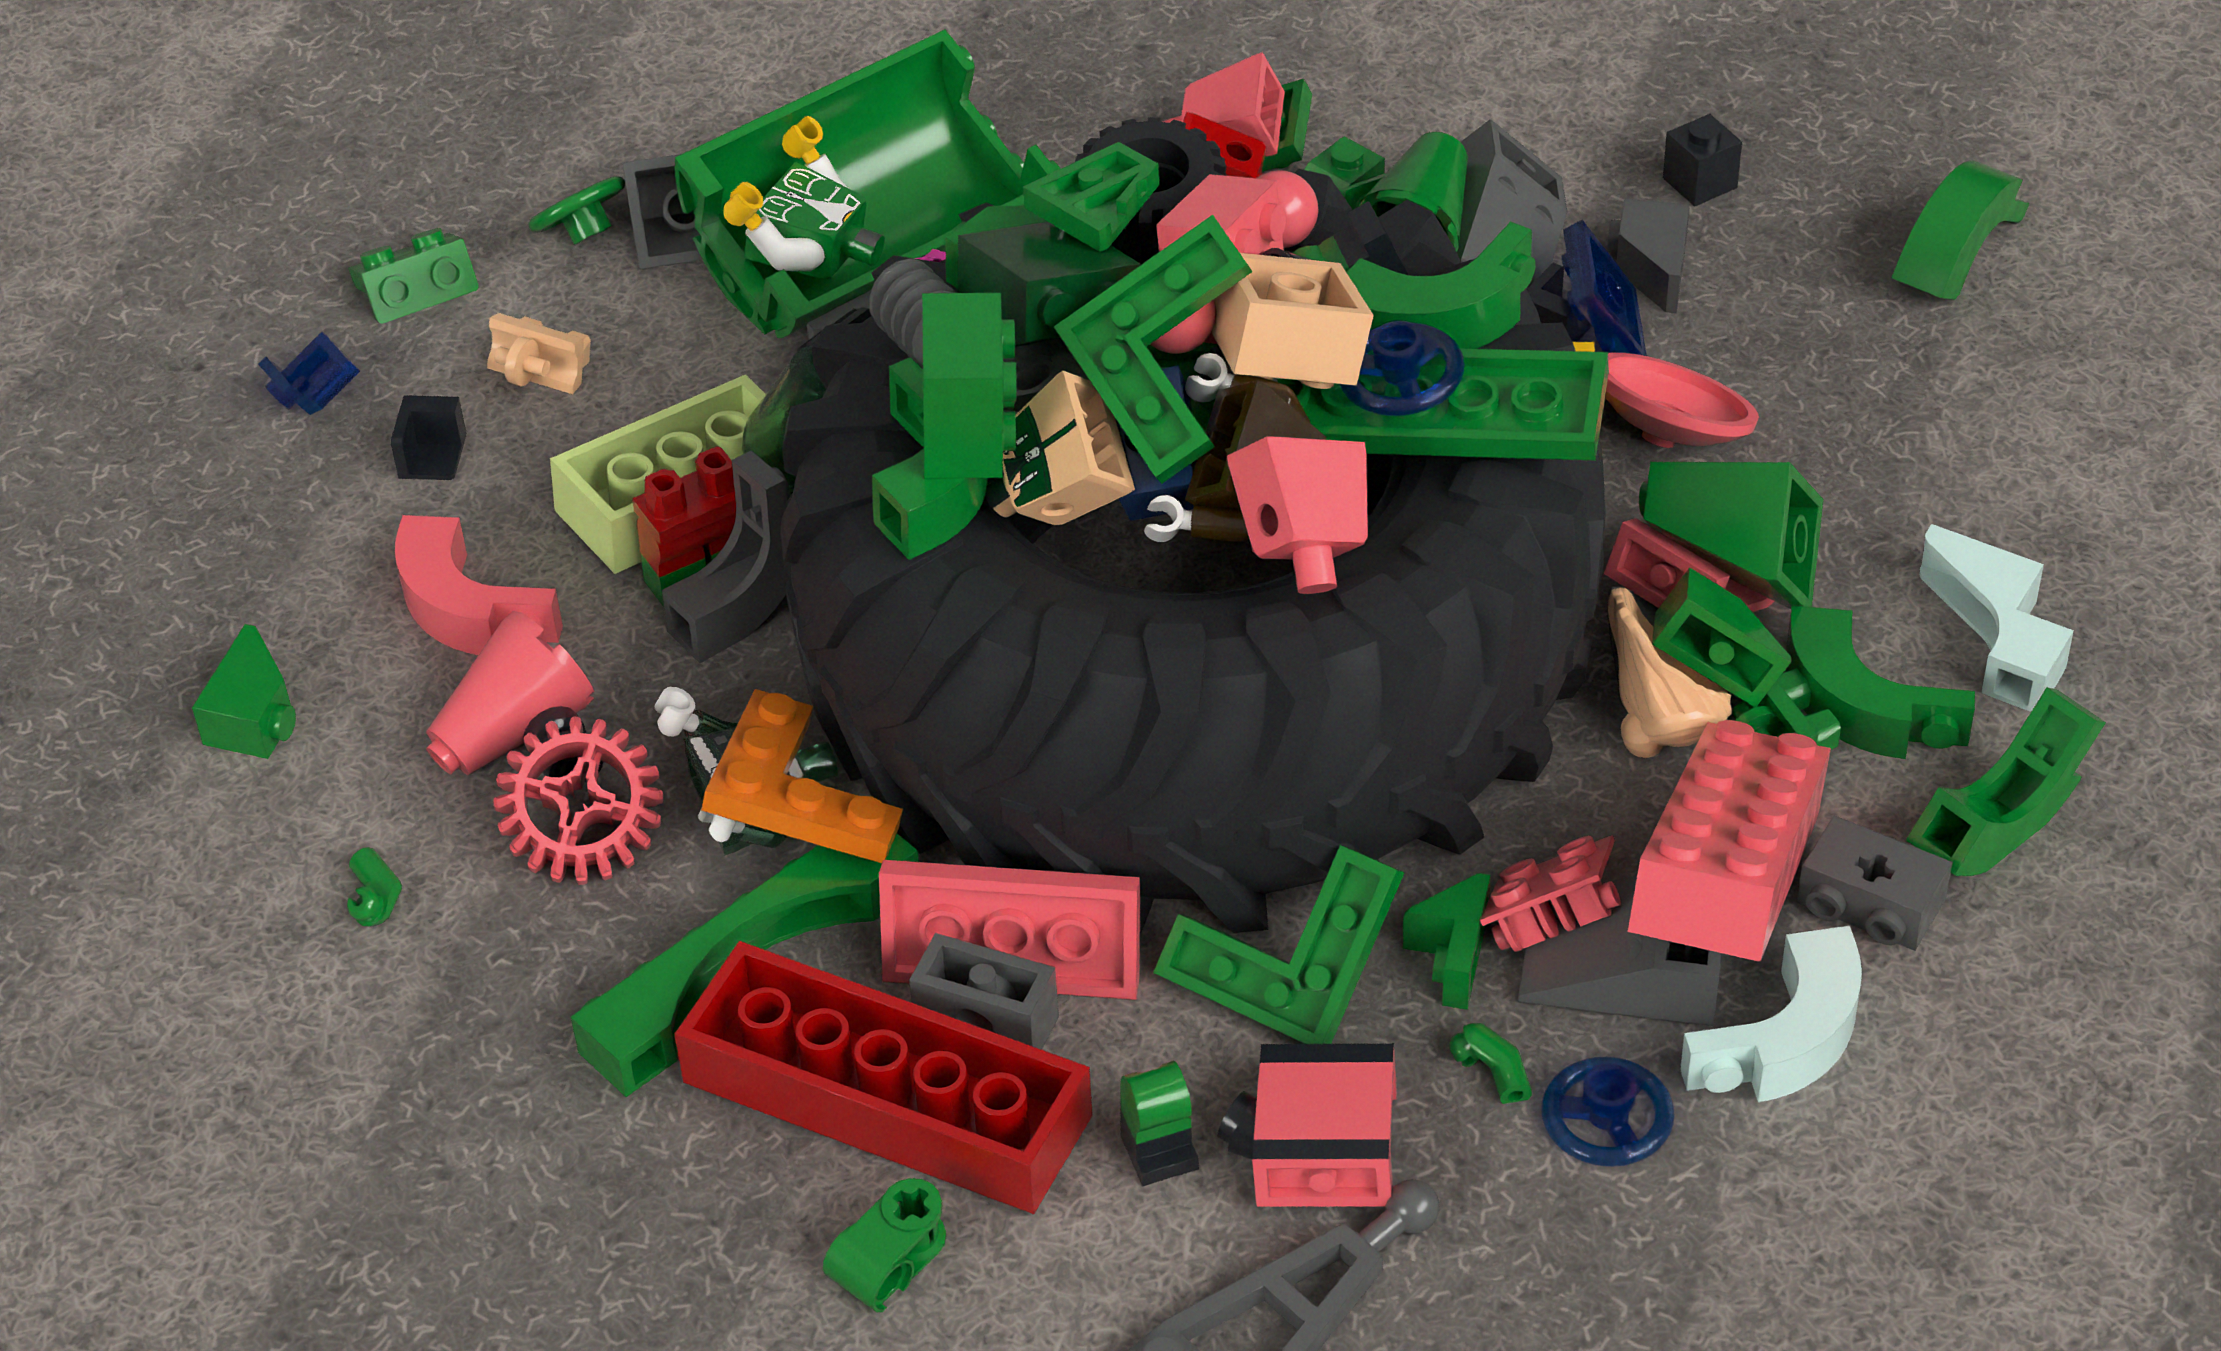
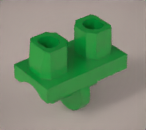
M1798 668L1783 672L1757 707H1753L1742 700V703L1735 706L1732 710L1735 721L1752 726L1754 732L1776 737L1786 733L1801 734L1815 740L1816 745L1828 747L1831 750L1838 747L1840 722L1830 709H1821L1805 716L1800 711L1810 707L1811 690L1808 681Z

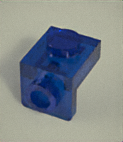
M321 332L284 370L267 356L258 363L271 378L265 385L266 389L288 410L296 403L309 415L322 410L360 372L358 367L324 332Z

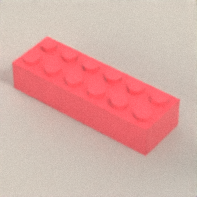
M1723 720L1717 724L1708 722L1640 858L1628 932L1761 962L1817 820L1831 748L1818 746L1815 740L1801 734L1786 733L1776 737L1754 732L1752 726L1740 721Z

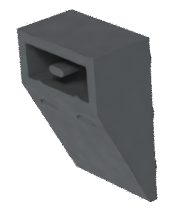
M1490 119L1461 141L1467 151L1468 161L1457 254L1460 262L1477 258L1510 221L1532 229L1531 257L1535 259L1536 267L1533 278L1526 288L1528 289L1551 265L1568 212L1563 180L1559 174Z
M1637 875L1613 880L1612 882L1618 891L1621 904L1611 908V916L1581 927L1575 916L1576 929L1569 932L1563 927L1551 900H1548L1557 921L1559 935L1554 938L1547 936L1545 941L1526 947L1518 1002L1714 1026L1722 953L1628 932Z

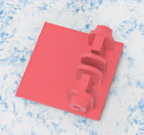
M1613 835L1594 842L1592 836H1584L1562 846L1557 851L1558 856L1540 864H1536L1533 858L1525 859L1504 869L1499 874L1501 879L1497 881L1480 919L1482 926L1498 920L1499 924L1492 927L1493 936L1498 947L1501 950L1511 947L1515 952H1518L1526 947L1545 941L1547 936L1549 938L1558 936L1557 921L1548 900H1551L1563 927L1568 932L1576 929L1575 916L1580 927L1611 916V908L1621 904L1620 897L1612 881L1602 884L1600 880L1615 842Z

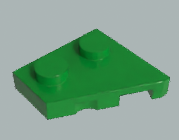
M1117 142L1023 186L1024 208L1095 250L1102 252L1110 247L1159 186L1158 163Z

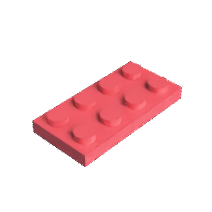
M883 860L879 872L882 982L909 983L934 934L938 933L1055 967L1057 994L1136 1000L1139 986L1140 877Z

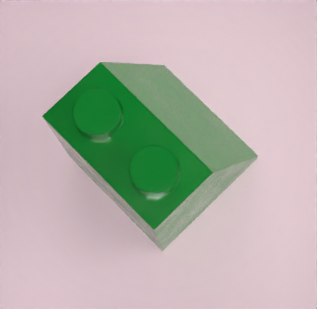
M1650 462L1648 481H1644L1641 484L1639 491V509L1643 519L1653 529L1729 574V579L1791 609V606L1812 607L1824 499L1790 462Z

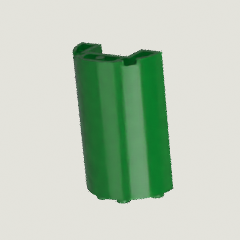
M946 29L675 157V179L682 211L686 214L691 211L694 212V227L699 232V235L693 237L694 243L711 276L725 297L764 335L775 330L777 339L784 338L806 327L808 322L872 290L875 281L871 272L893 255L915 259L924 257L932 249L946 253L945 237L958 224L963 222L958 214L986 202L994 206H1024L1023 186L1061 169L1056 162L1048 160L1037 145L1027 149L1024 162L1016 153H1011L997 136L996 128L990 118L984 114L981 115L968 99L975 71L974 62L969 51L964 46L957 45ZM806 116L814 118L822 128L823 137L815 146L819 155L826 154L841 181L850 190L865 198L867 206L864 228L885 237L882 254L874 266L848 258L832 278L820 279L794 271H785L784 269L779 271L771 265L744 258L747 237L745 232L748 227L745 224L743 226L732 225L724 217V205L730 199L732 191L742 182L754 185L760 191L762 197H764L795 162L802 165L806 164L803 158H794L787 154L782 146L784 134Z

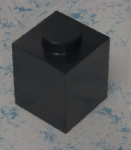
M1711 114L1666 132L1663 179L1694 207L1738 188L1742 141Z

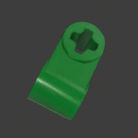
M916 1178L900 1180L890 1186L885 1194L855 1224L847 1227L833 1241L823 1261L824 1274L875 1312H883L887 1308L883 1303L897 1289L904 1292L911 1280L939 1254L945 1245L947 1234L944 1223L940 1220L943 1205L939 1191L932 1183Z

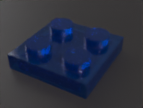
M1583 220L1563 229L1566 253L1561 256V260L1571 280L1572 290L1567 292V299L1574 315L1581 322L1589 321L1594 328L1596 339L1604 352L1631 353L1647 356L1636 288Z

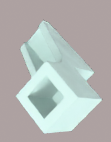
M1931 524L1925 535L1923 559L1919 573L1920 578L1975 630L1988 645L1991 652L1987 659L1982 694L2031 712L2046 687L2055 688L2064 673L2074 631L2030 615L2037 602L2044 564Z

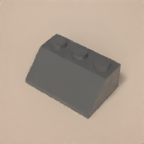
M681 154L622 163L639 270L703 260L693 240V237L699 235V232L694 227V212L684 213L678 196L675 179V157Z

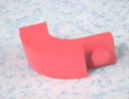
M402 515L395 540L396 564L408 610L416 623L427 634L453 649L479 655L502 620L512 611H517L534 620L544 629L537 638H541L545 642L559 643L563 624L556 589L491 586L475 582L462 574L467 551L460 518Z

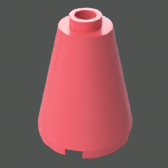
M512 611L502 620L426 731L432 742L426 747L427 752L448 774H452L459 768L466 775H470L524 744L525 729L530 721L539 713L558 706L569 707L578 713L585 709L594 699V697L590 696L594 693L591 683L569 653L560 644L553 649L547 642L537 638L544 629L523 613Z

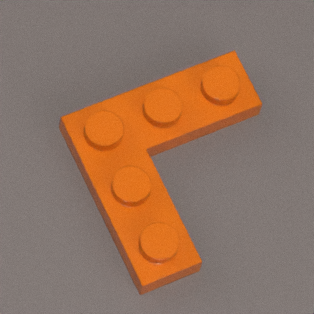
M754 689L705 790L701 811L878 863L886 860L899 829L903 809L882 803L874 797L854 795L824 786L812 779L787 775L810 725L813 705L795 701L785 694L768 693Z

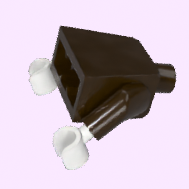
M1207 353L1197 359L1194 370L1200 374L1208 375L1212 380H1204L1195 375L1189 376L1185 384V391L1195 401L1210 402L1215 399L1205 431L1215 447L1196 461L1185 497L1186 501L1194 505L1193 511L1183 510L1180 502L1168 495L1158 496L1149 503L1148 510L1166 512L1173 520V524L1169 526L1158 524L1146 525L1144 529L1145 535L1156 542H1166L1172 539L1179 529L1191 530L1193 538L1232 542L1250 540L1229 470L1227 455L1266 436L1327 440L1326 436L1310 423L1307 414L1290 387L1260 376L1227 373V366L1224 360L1217 354Z

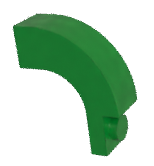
M1974 160L1958 165L1941 182L1922 210L1905 243L1891 278L1939 298L1955 300L1961 292L1981 245L1993 228L2002 221L2020 223L2024 218L2030 203L2016 198L2023 179Z
M1510 221L1475 260L1461 269L1442 275H1405L1360 258L1346 273L1374 315L1366 346L1477 349L1504 335L1520 321L1521 292L1528 287L1535 272L1536 261L1531 257L1532 229Z
M911 357L889 366L890 414L917 440L923 449L911 458L872 475L873 523L908 560L945 543L966 527L980 509L988 486V478H924L923 369Z
M1791 606L1786 647L1787 653L1791 656V663L1786 668V672L1798 668L1803 674L1811 690L1810 707L1803 710L1810 714L1821 709H1830L1840 722V740L1874 754L1906 759L1909 741L1925 743L1927 746L1937 749H1944L1953 745H1969L1975 711V691L1904 685L1882 678L1868 669L1854 651L1852 644L1853 610Z
M2046 687L2016 737L1996 764L1981 778L1967 787L1961 789L1938 787L1906 838V841L1918 849L1951 861V873L1953 875L1975 876L1987 872L2043 828L2062 807L2082 778L2081 775L2075 772L2106 722L2059 690Z

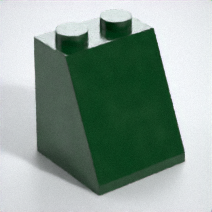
M1049 222L958 235V293H1001L1002 319H1014L1015 347L1061 338L1054 328L1055 325L1140 266V263L1112 245L1108 249L1099 252Z

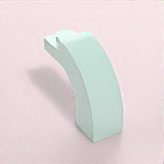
M1850 926L1786 934L1781 973L1791 1002L1775 1016L1752 1024L1684 1033L1680 1071L1687 1091L1707 1088L1711 1092L1722 1093L1736 1088L1741 1083L1752 1082L1757 1101L1762 1102L1786 1096L1805 1088L1830 1070L1841 1057L1852 1036L1861 987V960Z

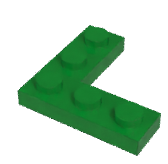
M1213 215L1054 326L1161 484L1215 446L1147 346L1252 273L1242 255Z
M1340 845L1290 963L1189 916L1178 914L1153 973L1302 1043L1332 1044L1405 872L1349 847Z

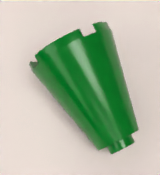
M1443 132L1423 134L1361 199L1355 208L1369 201L1377 217L1405 200H1409L1434 213L1456 252H1458L1468 161L1465 147L1455 137Z

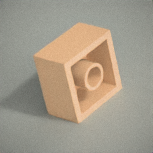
M1240 253L1252 270V273L1214 299L1216 320L1211 332L1233 373L1260 376L1272 381L1273 378L1294 379L1318 389L1332 388L1334 383L1357 385L1374 315L1341 263Z

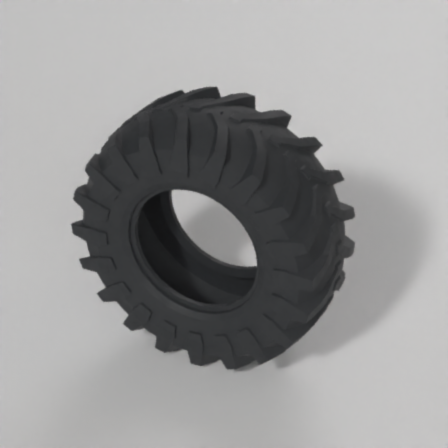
M1303 169L1296 170L1295 174L1306 180L1315 192L1318 202V218L1307 238L1295 246L1283 248L1284 251L1293 253L1295 250L1305 246H1318L1322 244V241L1353 225L1347 214L1352 211V208L1329 175ZM1405 200L1378 217L1408 272L1407 275L1436 276L1461 269L1475 260L1460 262L1454 246L1434 213L1409 200ZM986 202L958 215L963 222H967L987 206L994 205ZM893 255L871 272L874 281L877 280L883 270L893 263L914 258ZM946 259L941 262L921 260L935 274L942 278L955 293H958L957 288L946 282ZM1527 289L1521 292L1520 321L1501 337L1477 348L1576 351L1562 322H1540L1539 314ZM875 322L826 325L812 345L813 365L827 390L822 399L791 407L782 447L785 472L796 476L794 491L782 516L780 532L785 572L790 575V580L785 583L788 607L813 709L850 781L864 779L871 797L880 800L882 803L903 809L897 834L918 850L920 854L950 840L962 862L968 866L1140 877V933H1142L1154 899L1203 900L1211 912L1233 933L1268 930L1266 894L1320 881L1324 882L1340 845L1349 847L1377 860L1415 839H1419L1461 855L1484 838L1481 824L1468 803L1473 801L1495 778L1535 782L1549 762L1553 744L1549 728L1542 720L1556 700L1573 698L1584 683L1593 642L1584 633L1587 621L1592 620L1594 617L1599 582L1602 581L1606 506L1600 437L1596 461L1366 454L1368 537L1364 545L1333 558L1337 581L1335 589L1315 594L1298 593L1294 571L1273 580L1224 591L1201 593L1148 591L1116 585L1090 577L1048 556L1036 547L1034 543L1053 526L1052 524L1019 514L1018 512H1015L1010 517H1003L991 507L986 495L974 518L957 535L934 549L908 560L873 523L872 475L911 458L923 449L917 440L890 414L889 366L909 357ZM988 478V484L997 478Z

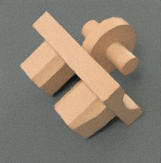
M497 313L489 318V328L492 332V347L488 357V369L504 373L507 381L517 386H525L529 382H534L574 394L582 384V368L589 363L591 340L588 335L575 331L564 333L544 327L541 321L525 316L518 319Z

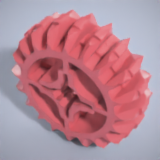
M572 717L569 723L570 734L560 735L558 725L554 721H550L545 725L549 739L542 744L537 736L532 733H527L524 736V744L530 752L528 757L517 751H510L506 756L508 764L519 773L503 772L497 775L496 782L498 787L511 793L495 797L493 802L495 811L511 814L498 823L500 834L502 836L519 834L509 846L511 853L518 857L534 849L528 861L530 871L537 873L550 860L553 862L551 866V879L554 882L560 883L565 877L567 866H575L577 884L585 885L589 878L586 866L598 864L600 876L603 880H608L612 878L611 865L608 859L615 856L622 866L630 868L634 865V858L631 851L627 848L628 844L640 850L646 851L649 849L651 839L639 827L648 829L660 827L661 816L647 808L662 804L664 799L662 790L646 787L659 779L657 766L647 765L639 767L647 757V749L643 745H638L623 752L629 741L628 731L620 729L615 732L610 740H606L607 726L604 720L597 719L593 724L591 734L583 733L581 718ZM578 757L576 766L568 775L560 778L544 776L542 781L537 780L539 775L552 764L566 758ZM600 761L608 763L623 776L631 792L630 804L617 801L615 794L603 790L597 784ZM586 778L589 801L593 805L588 808L583 803L584 811L575 812L572 822L569 802L565 796L570 793L575 798L574 791L582 790ZM528 797L542 801L543 807L557 812L560 816L558 825L560 832L557 842L542 834L531 821L527 813ZM615 820L622 822L606 838L592 844L576 846V843H580L584 831L591 825L597 823L613 825Z

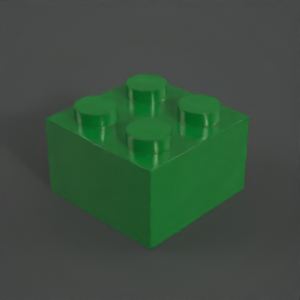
M922 293L924 478H1003V451H1016L1015 412H1003V408H1014V402H1016V362H1003V359H1015L1014 319H1002L1001 293Z

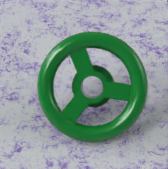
M613 176L555 203L532 217L528 224L529 229L534 233H540L563 222L574 245L583 242L584 239L592 235H597L612 227V224L601 204L623 191L626 184L625 180L621 176Z

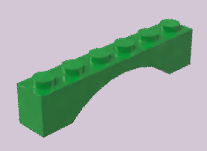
M896 833L886 860L919 862L918 850ZM817 845L800 858L789 861L780 872L751 892L740 895L724 911L702 926L691 929L675 945L653 960L639 965L630 976L601 996H596L585 1003L581 1010L571 1016L578 1053L625 1097L629 1096L677 1062L678 1051L675 1032L739 941L766 950L774 944L808 931L839 924L877 920L880 917L879 872L882 863Z

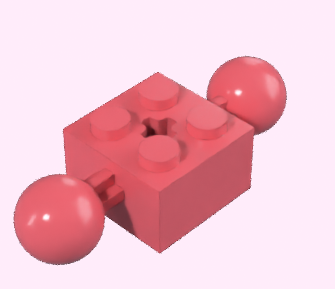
M1270 171L1257 178L1209 174L1156 224L1159 252L1211 215L1216 218L1239 253L1262 255L1271 248H1279L1284 251L1283 248H1289L1302 242L1313 230L1318 218V202L1315 192L1306 180L1288 171ZM1212 300L1150 345L1165 353L1180 354L1196 349L1204 342L1217 344L1211 333L1216 320L1215 301Z

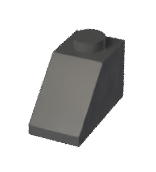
M1624 199L1621 220L1610 221L1607 252L1617 253L1616 272L1663 311L1677 313L1687 242L1690 204Z

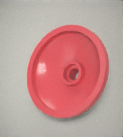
M1608 353L1609 374L1605 398L1623 419L1643 430L1642 437L1648 442L1665 448H1672L1675 443L1690 446H1708L1736 441L1754 431L1759 418L1757 410L1749 401L1729 387L1691 369L1664 360L1631 353Z

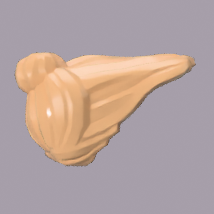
M1626 588L1612 589L1608 600V617L1618 652L1620 698L1629 713L1621 724V736L1626 748L1637 757L1650 758L1659 754L1663 746L1683 747L1697 743L1708 722L1717 724L1720 721L1727 720V717L1731 715V694L1726 689L1652 645L1654 627L1642 614L1632 593Z

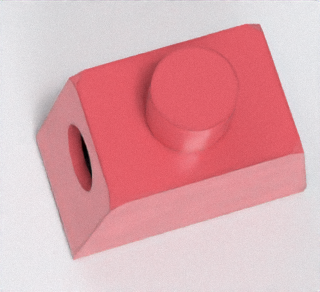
M1261 52L1191 83L1185 89L1182 115L1162 122L1170 123L1172 120L1183 122L1186 112H1191L1263 141L1267 147L1265 157L1271 156L1278 152L1285 91L1264 53Z
M1266 436L1227 455L1229 470L1253 552L1260 558L1293 559L1298 593L1315 594L1335 589L1337 581L1333 558L1364 545L1368 537L1365 442Z

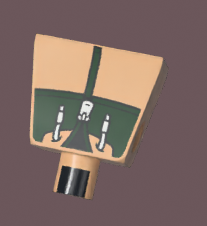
M1061 371L1016 414V451H1003V478H997L988 484L986 497L991 507L1003 517H1010L1015 512H1018L1019 514L1052 525H1062L1135 490L1115 417L1090 380Z

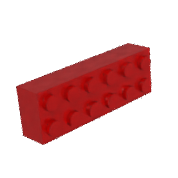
M739 941L674 1034L683 1083L1031 1214H1035L1093 1116L1090 1067L742 941Z

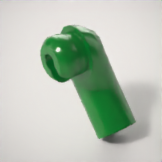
M362 848L352 856L349 867L364 886L355 890L360 895L357 901L350 897L348 898L347 910L350 916L355 918L360 925L374 927L386 922L390 918L402 891V883L373 848Z
M1483 1023L1464 1025L1463 1032L1451 1037L1449 1048L1457 1062H1461L1464 1067H1471L1481 1060L1491 1069L1502 1104L1530 1099L1532 1090L1517 1047Z

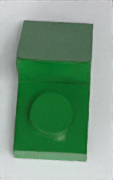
M1477 873L1410 907L1403 915V949L1435 954L1432 982L1443 983L1442 1006L1468 1010L1486 925L1482 926L1480 919L1490 899L1491 875Z

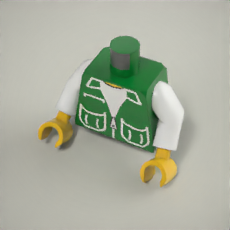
M810 116L804 117L797 125H793L784 134L782 140L784 151L794 158H803L806 164L802 165L795 162L764 197H762L760 191L754 185L742 182L730 194V199L724 205L723 212L725 219L732 225L743 226L745 224L748 227L745 232L747 237L744 258L771 265L779 271L784 269L785 271H794L820 279L832 278L848 258L874 266L882 254L885 237L864 228L867 206L865 198L850 190L841 181L826 154L819 155L815 149V146L823 137V131L820 124Z

